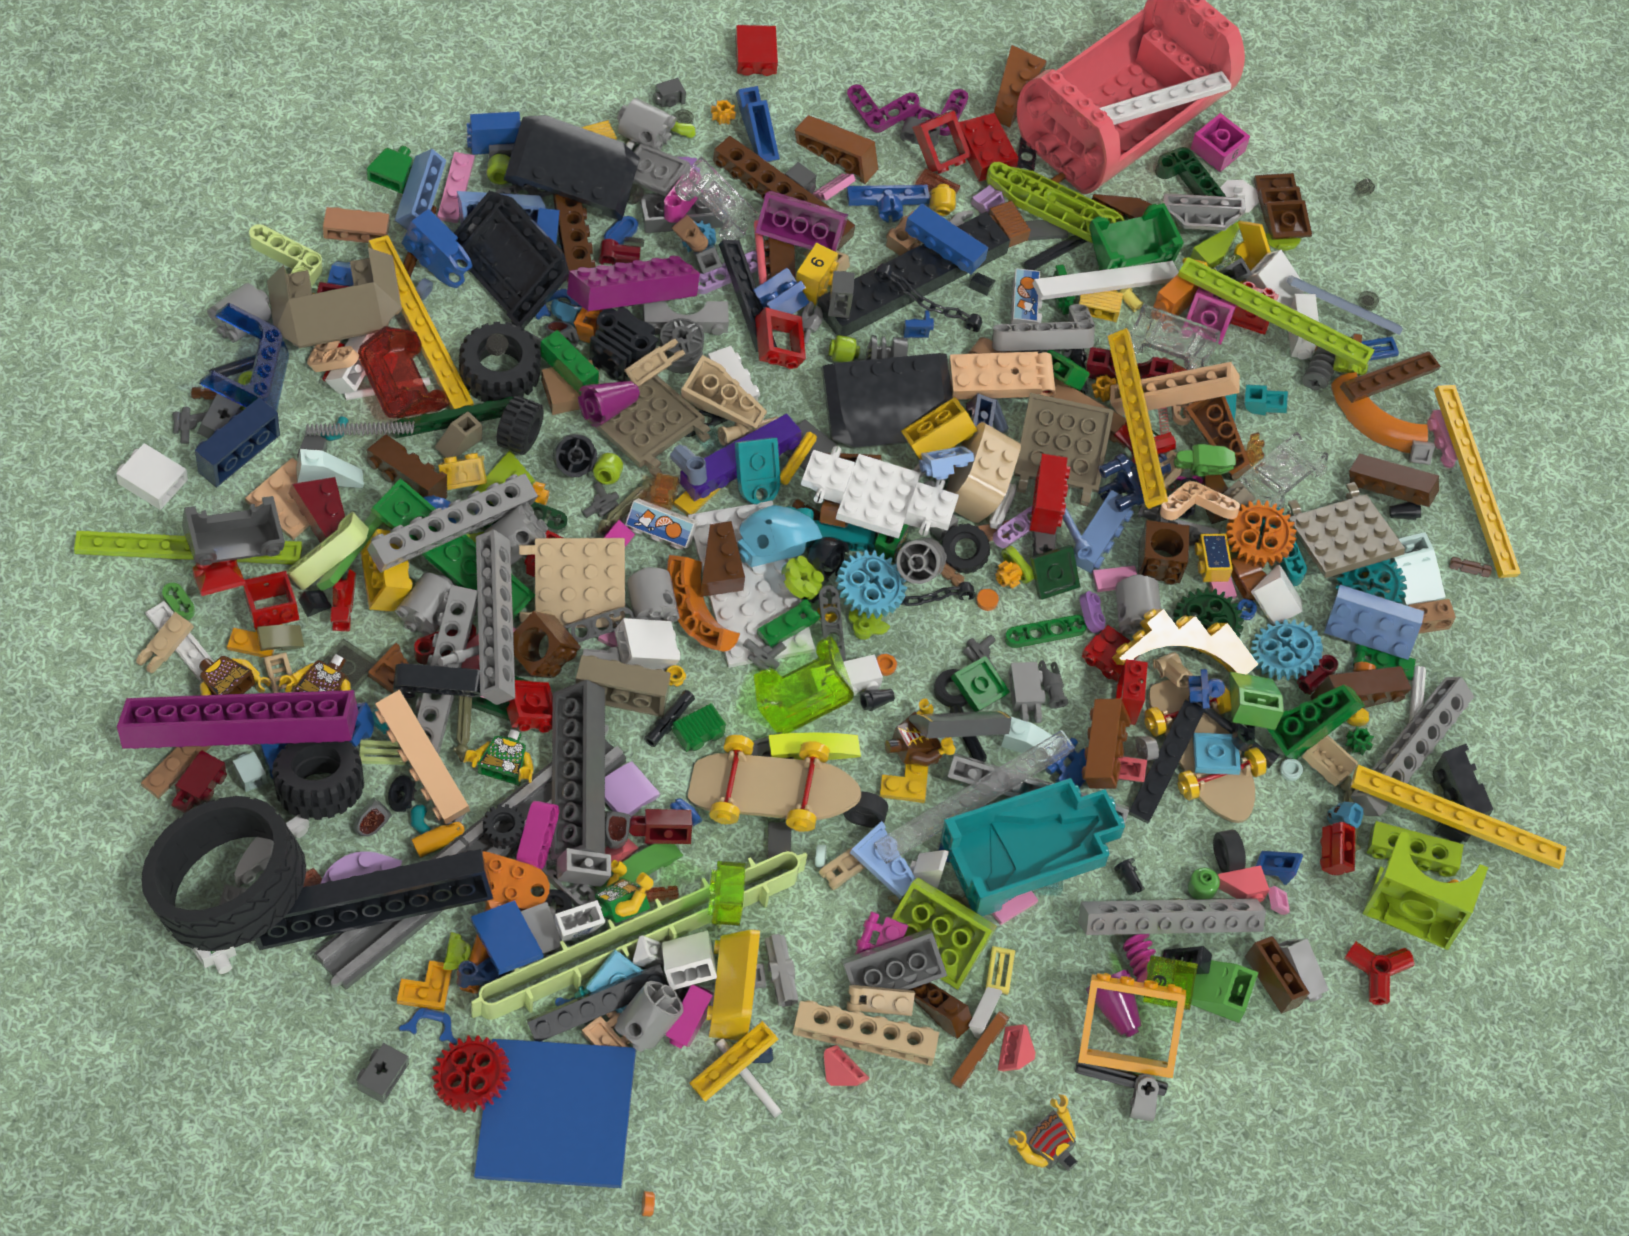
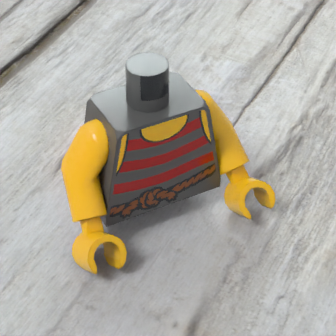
M1059 1094L1061 1100L1059 1105L1056 1099L1052 1098L1050 1100L1051 1106L1058 1109L1057 1112L1053 1110L1027 1134L1023 1131H1014L1017 1135V1140L1014 1137H1009L1008 1142L1010 1145L1017 1146V1151L1027 1164L1041 1168L1046 1167L1050 1170L1059 1162L1067 1171H1070L1078 1163L1069 1153L1075 1146L1076 1135L1070 1113L1066 1108L1068 1098L1065 1095Z

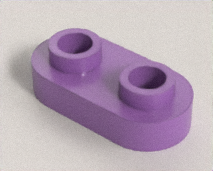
M1087 591L1080 595V604L1086 626L1091 632L1097 633L1105 628L1106 621L1101 611L1099 596L1096 593Z

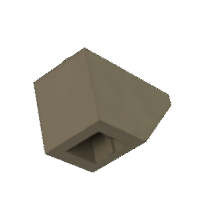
M466 412L450 424L436 444L435 449L444 458L453 456L457 458L482 440V424L469 412Z

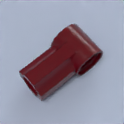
M604 239L600 243L599 263L601 265H604V263L615 265V263H633L635 260H640L641 247L620 245L613 239Z
M1323 655L1322 659H1319V665L1313 666L1314 671L1308 670L1306 676L1302 675L1297 680L1299 689L1305 694L1311 695L1328 675H1334L1338 668V660L1334 656Z

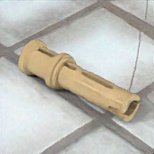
M776 416L774 418L762 420L757 429L763 427L764 425L774 421L779 417ZM735 423L734 426L727 428L722 426L718 428V439L725 446L729 442L737 441L750 434L755 429L740 423Z

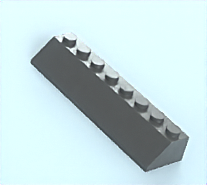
M584 680L553 693L552 804L559 807V817L551 843V861L557 862V858L567 848L605 854V688L589 680Z

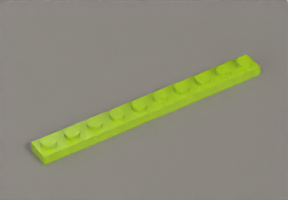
M1189 257L1179 270V277L1365 369L1374 353V349Z
M76 531L75 554L194 560L185 536ZM285 541L283 550L276 556L270 557L266 555L237 559V562L293 565L301 559L302 541Z

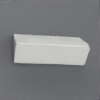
M643 935L639 936L633 964L646 969L657 964L664 967L662 943Z
M990 987L986 988L969 1023L974 1037L979 1039L1002 994L1001 990Z

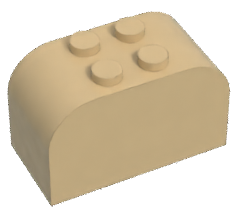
M984 422L976 426L978 431L974 433L972 438L963 440L961 446L973 452L974 461L968 462V465L964 467H955L954 465V474H951L946 491L959 495L954 512L975 523L984 520L1001 504L1007 493L1021 449L1019 442Z

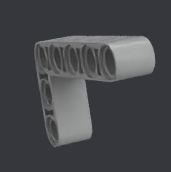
M1073 304L1069 306L1068 322L995 325L993 327L992 348L997 351L1091 348L1094 346L1095 324L1087 306Z

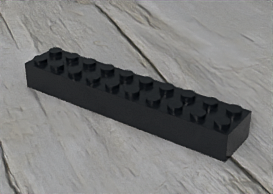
M987 211L957 226L988 247L986 260L978 268L1007 254L1010 239ZM925 244L886 262V264L892 267V272L905 278L912 289L923 297L968 274L951 261L944 259L933 249L925 246ZM875 268L854 279L849 318L828 316L830 292L818 298L817 306L821 307L823 319L837 336H849L915 300L905 294L894 281L881 282L877 280L874 276L877 269ZM903 281L900 283L905 290L908 288ZM912 292L911 294L918 299V296Z
M482 849L424 860L414 864L351 876L336 881H328L318 885L305 886L286 916L271 930L268 929L265 934L255 939L259 950L492 900L491 880Z

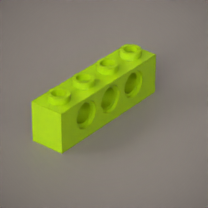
M1375 821L1370 831L1367 848L1368 854H1372L1376 859H1389L1394 848L1389 843L1395 845L1400 832L1403 831L1410 834L1408 840L1409 853L1412 861L1420 871L1432 870L1438 872L1443 877H1455L1460 869L1464 844Z

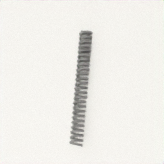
M401 421L399 426L397 422L394 425L391 422L390 428L388 422H386V425L382 422L381 427L379 422L377 427L375 422H373L372 426L369 422L368 429L366 423L362 425L360 422L359 428L357 423H355V427L353 423L350 424V427L347 423L346 430L344 423H342V426L338 423L337 429L335 423L333 427L329 423L328 428L325 423L324 429L322 424L318 428L316 423L315 430L313 424H311V427L307 424L305 436L307 434L311 436L312 432L314 436H316V433L320 436L321 432L323 436L325 432L327 436L330 433L333 436L334 430L336 436L338 433L342 436L343 431L345 436L347 431L349 435L353 432L355 436L356 429L358 435L361 432L364 435L365 430L367 435L369 431L372 435L375 431L377 435L378 429L380 434L384 431L386 435L387 429L389 434H391V430L393 434L396 433V430L399 434L400 428L402 434H404V431L408 434L409 428L412 434L415 422H412V427L410 421L408 424L404 421L403 426Z

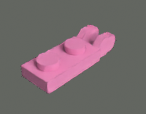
M1433 410L1427 421L1429 431L1434 433L1436 448L1440 449L1443 454L1440 459L1441 462H1443L1445 467L1451 468L1458 459L1441 410Z

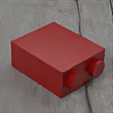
M736 25L737 74L745 76L752 74H762L764 76L777 74L776 26Z

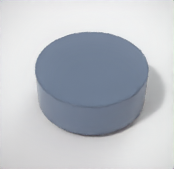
M426 278L419 282L416 291L421 300H425L431 293L433 283Z

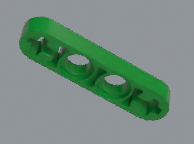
M1081 615L1014 626L1007 630L1005 642L1009 647L1020 648L1083 635L1086 632L1087 626L1084 617ZM1074 622L1081 625V628L1078 629L1077 626H1073ZM1051 627H1060L1062 629V633H1053L1051 631ZM1038 630L1042 636L1034 638L1031 636L1030 631ZM1012 634H1015L1016 637H1019L1018 641H1015L1014 638H1011Z

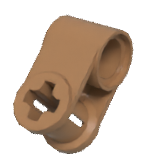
M687 214L672 227L673 231L693 251L701 252L707 247V237Z

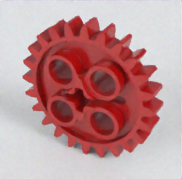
M468 1035L464 1043L458 1038L457 1046L449 1043L451 1049L449 1052L442 1049L444 1058H436L440 1066L432 1068L437 1073L432 1076V1080L437 1082L433 1087L436 1091H439L437 1095L441 1100L444 1099L443 1102L446 1106L451 1105L455 1111L460 1107L463 1113L470 1107L474 1113L478 1105L485 1110V1103L487 1101L493 1105L492 1098L494 1096L501 1098L498 1091L500 1089H507L503 1082L510 1081L506 1073L510 1072L511 1069L509 1065H506L509 1063V1059L507 1056H504L505 1052L502 1048H499L497 1042L491 1044L488 1037L482 1042L479 1035L473 1041L470 1035ZM467 1058L463 1064L458 1065L461 1059ZM490 1060L488 1065L481 1067L483 1062ZM456 1081H461L459 1086L452 1087ZM485 1083L481 1089L476 1090L479 1084Z

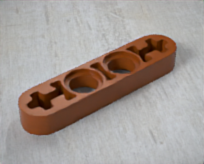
M1001 1011L997 1013L958 1068L950 1083L959 1089L964 1086L975 1070L978 1061L983 1059L990 1044L994 1043L1008 1023L1009 1016Z

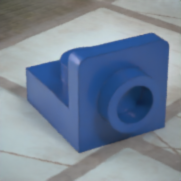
M925 310L923 320H905L904 338H929L930 331L934 329V320L930 318L929 311Z

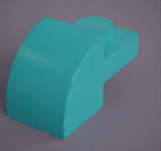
M1246 385L1245 407L1250 413L1266 416V412L1287 413L1288 391L1267 390V385Z

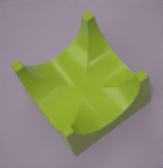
M1401 831L1386 867L1380 866L1362 914L1449 950L1473 913L1489 867L1479 864L1472 876L1460 882L1445 883L1436 881L1426 876L1416 867L1408 849L1410 834Z

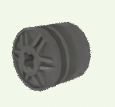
M677 318L670 320L661 330L659 346L662 347L676 338L678 342L676 346L665 351V354L670 358L677 351L683 350L685 355L673 362L667 370L679 374L692 372L703 355L704 332L696 322L690 319Z
M871 335L866 349L865 360L907 356L908 339L893 337L891 345L887 346L885 336H881L880 345H877V336Z

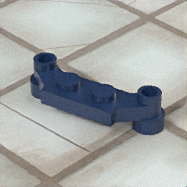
M490 957L478 966L471 961H463L458 967L456 982L461 988H467L470 985L484 986L510 974L512 970L499 975Z

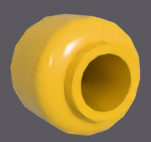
M939 184L930 191V209L940 216H947L956 208V192L949 185Z

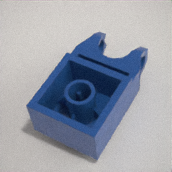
M427 209L411 221L402 244L438 280L449 287L458 288L465 282L463 274L472 268L471 259L457 242L458 237L430 209ZM457 260H464L467 263V267H459ZM449 274H456L460 281L452 282L449 279Z

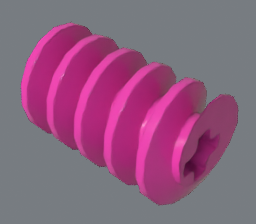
M1149 934L1131 936L1123 945L1124 951L1127 952L1126 957L1130 960L1129 964L1133 968V974L1137 977L1136 982L1144 983L1145 980L1153 981L1156 975L1164 976L1158 974L1162 971L1163 967L1161 965L1155 966L1160 961L1159 958H1151L1156 953V950H1148L1153 945L1152 941H1145L1150 936Z

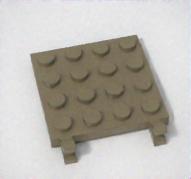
M658 375L638 387L640 395L635 403L603 425L595 427L639 468L646 465L654 477L662 473L661 469L658 468L661 462L655 457L694 430L703 443L710 439V435L707 433L710 431V427L704 424L705 417Z
M1030 393L1020 440L1021 449L1014 471V476L1020 477L1017 492L1025 494L1028 479L1036 480L1042 453L1067 457V466L1070 467L1067 485L1068 487L1083 490L1080 505L1088 507L1091 493H1098L1101 475L1098 466L1104 464L1114 410Z
M1355 482L1346 484V488L1349 493H1346L1348 500L1308 512H1301L1296 499L1288 501V506L1291 509L1288 511V514H1290L1288 522L1295 523L1292 529L1297 531L1296 536L1325 578L1401 556L1405 553L1404 546L1367 494L1360 496Z

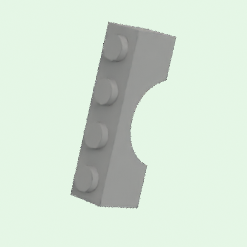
M665 301L644 303L643 321L655 327V335L661 333L663 326L667 322L677 318L690 319L696 322L704 333L721 335L728 333V301H707L701 311L692 315H682L672 311Z

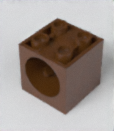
M1146 520L1139 540L1138 575L1148 576L1157 581H1164L1169 585L1180 583L1188 564L1189 525ZM1154 550L1165 551L1172 557H1163Z
M533 611L513 632L514 656L529 674L534 676L556 677L562 671V667L576 657V652L581 648L555 615ZM547 634L549 648L546 655L541 658L539 645L542 638Z

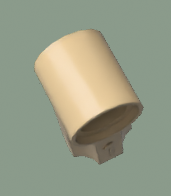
M1176 652L1154 659L1153 666L1154 669L1157 668L1160 678L1166 676L1181 689L1189 687V676H1193V674L1182 665L1181 659Z

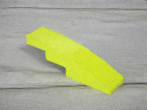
M820 732L769 735L771 757L775 758L793 757L797 760H803L799 756L801 744L809 741H816L826 745L830 750L828 760L861 757L858 735Z

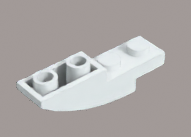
M300 814L286 823L294 837L297 838L304 836L309 828V820L301 818ZM256 837L239 861L234 874L235 883L238 887L243 883L249 884L255 879L257 873L265 870L272 855L274 841Z

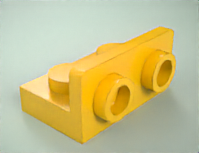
M478 453L466 454L464 459L458 460L456 456L443 459L444 462L438 465L439 472L442 471L447 474V490L487 483L483 463L485 460L484 455L478 456Z

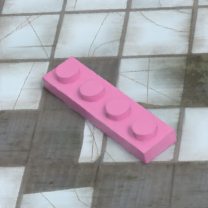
M454 152L437 215L441 221L458 223L460 215L457 191L467 190L475 155Z

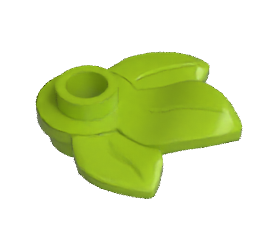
M859 609L849 610L848 620L853 624L854 635L858 639L867 640L873 634L883 635L890 628L888 623L881 621L882 613L876 619L874 613L867 618L866 612L859 616Z

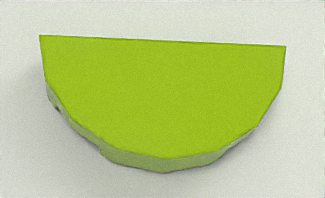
M1270 233L1265 234L1268 244L1272 248L1283 251L1296 248L1302 239H1272Z
M450 932L444 970L458 969L461 962L469 960L471 954L470 944L461 939L460 934Z

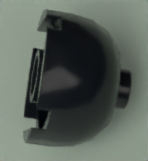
M569 434L556 442L553 448V461L561 473L570 477H581L594 468L597 462V450L592 441L586 436Z
M822 537L809 547L808 562L816 571H820L824 576V580L828 582V578L834 572L835 577L838 575L837 572L843 561H847L844 557L845 552L849 553L848 544L836 537ZM826 566L832 569V572L824 571L823 567Z

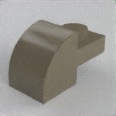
M1239 480L1223 493V495L1237 501L1240 506L1243 504L1247 507L1249 501L1253 502L1256 499Z

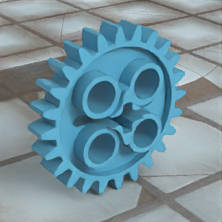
M867 550L864 551L863 555L856 552L854 557L850 555L847 561L844 560L837 572L836 582L839 584L836 589L841 590L839 598L846 597L844 605H852L851 611L857 608L859 609L858 615L860 616L863 612H866L867 618L874 613V616L878 619L881 613L886 617L889 612L894 613L896 607H900L906 596L904 593L907 587L904 584L907 580L900 578L901 574L896 570L897 564H891V557L885 560L884 553L878 557L875 550L872 555H869Z
M1284 619L1283 624L1275 621L1276 626L1268 623V630L1261 628L1260 634H1255V640L1251 642V655L1258 663L1256 669L1261 668L1262 674L1268 672L1269 678L1277 675V679L1280 680L1282 676H1285L1286 680L1289 681L1290 676L1293 675L1295 679H1298L1299 673L1306 676V670L1314 671L1313 665H1319V659H1322L1323 646L1321 636H1318L1317 630L1312 631L1311 625L1305 627L1303 621L1299 625L1296 624L1295 619L1291 624H1288L1287 619Z

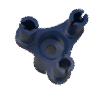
M1121 453L1115 456L1114 460L1098 466L1099 473L1104 479L1118 472L1113 482L1099 487L1098 494L1107 491V493L1100 496L1103 501L1107 498L1110 491L1113 490L1119 494H1127L1115 500V505L1119 512H1123L1134 505L1139 506L1145 503L1137 466L1124 454ZM1163 453L1158 454L1160 463L1167 460ZM1170 463L1161 467L1162 476L1171 472Z

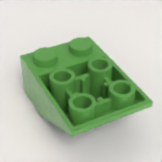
M1230 671L1232 722L1275 730L1284 713L1282 694L1273 679Z
M1211 960L1209 974L1181 973L1177 987H1182V989L1186 990L1185 1003L1240 1023L1245 1014L1258 972L1238 964Z

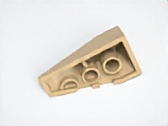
M703 355L681 389V397L689 404L757 430L767 413L755 398L747 393L740 386V383L726 372V369L721 364Z

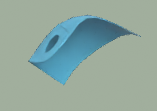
M777 505L764 507L756 511L740 525L741 536L750 549L759 557L771 556L797 544L822 538L818 526L809 516L791 508ZM766 520H771L772 523H771V524H767V523H765V521H766ZM760 535H766L769 539V544L764 549L760 548L757 544V539Z

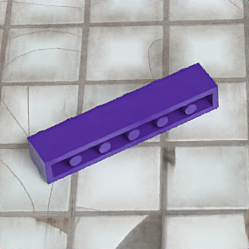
M786 413L735 442L775 437L778 440V454L780 456L789 449H795L800 444L802 431ZM735 442L704 458L707 472V480L704 484H690L687 475L682 470L680 471V484L694 501L707 497L718 488H724L729 482L737 478Z

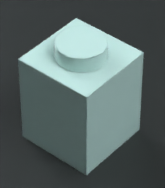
M255 752L242 754L236 760H233L234 770L245 792L267 784L266 773Z

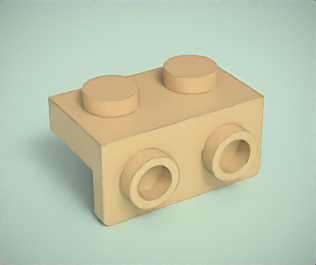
M1328 735L1307 750L1302 756L1312 768H1315L1324 776L1326 781L1335 787L1346 780L1358 765V762Z

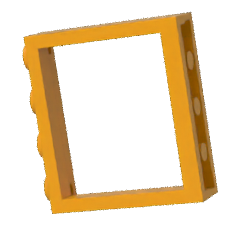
M1108 973L1092 974L1078 1062L1173 1078L1186 990L1175 986V984H1168V987L1160 986L1158 982L1145 980L1142 983L1136 982L1134 978L1121 976L1118 979L1112 978ZM1097 988L1177 1001L1168 1062L1088 1049Z

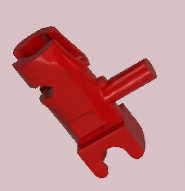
M351 569L348 571L346 580H342L341 577L333 586V607L330 619L333 622V631L349 632L351 628L350 613L353 608L356 573Z

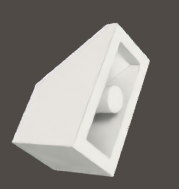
M941 850L919 853L917 862L912 860L910 866L916 879L919 877L938 889L949 851Z

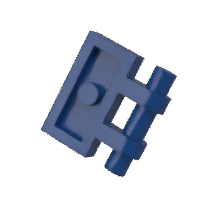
M1075 738L1064 742L1060 747L1061 751L1057 756H1053L1049 760V765L1045 770L1050 775L1055 771L1059 774V777L1055 780L1056 783L1071 778L1074 785H1078L1080 788L1086 781L1083 780L1082 769L1086 766L1087 760L1085 759V748L1081 749L1078 753L1075 751V747L1078 744ZM1068 757L1071 762L1066 767L1063 761Z

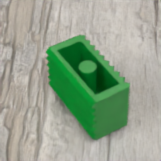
M1048 350L1047 353L1052 355L1054 377L1065 385L1078 391L1081 390L1090 375L1089 372L1066 356L1053 350Z
M710 703L675 721L672 732L686 752L690 750L697 751L704 746L705 742L711 739L712 741L719 740L725 733L726 723L714 705Z

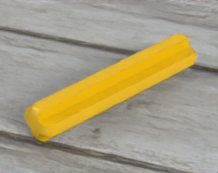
M812 432L805 434L781 471L780 483L787 485L816 442L817 436Z

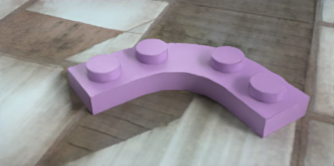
M355 852L337 860L327 870L321 884L374 871L401 866L402 860L375 852Z

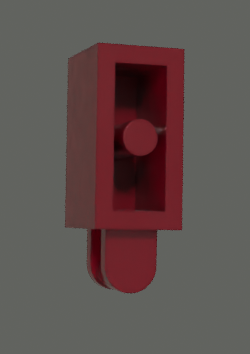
M201 750L176 783L177 795L173 799L171 806L186 813L194 805L198 806L204 802H209L214 794L213 789L217 784L221 785L227 777L225 762Z
M645 809V816H632L630 818L629 833L632 836H645V844H691L692 812L691 810Z

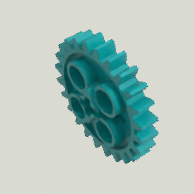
M1391 559L1341 573L1343 578H1337L1338 583L1343 586L1377 597H1384L1387 600L1403 604L1400 598H1406V593L1402 590L1408 589L1407 584L1403 583L1407 580L1405 575H1402V568L1397 569L1398 564L1396 561L1390 564ZM1363 572H1368V573H1369V575H1368L1367 578H1364V579L1359 578V575H1360L1361 573H1363ZM1383 577H1390L1387 583L1380 582Z

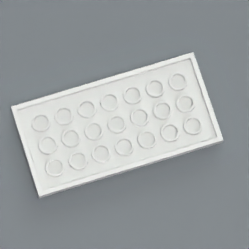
M773 501L688 515L689 518L699 521L693 540L699 561L702 562V573L704 571L710 524L732 521L738 544V541L743 538L740 534L741 523L756 511L772 506ZM789 558L755 567H750L746 562H742L745 574L744 590L709 596L715 620L726 629L740 633L735 646L729 651H724L728 668L752 664L747 657L750 654L755 655L743 646L745 640L749 638L759 647L765 646L766 644L757 634V629L798 606L801 602V599L793 595L783 582L786 578L784 574H781V570L789 561ZM805 613L800 615L802 619L806 618ZM809 627L783 641L782 643L786 646V649L774 659L815 652Z

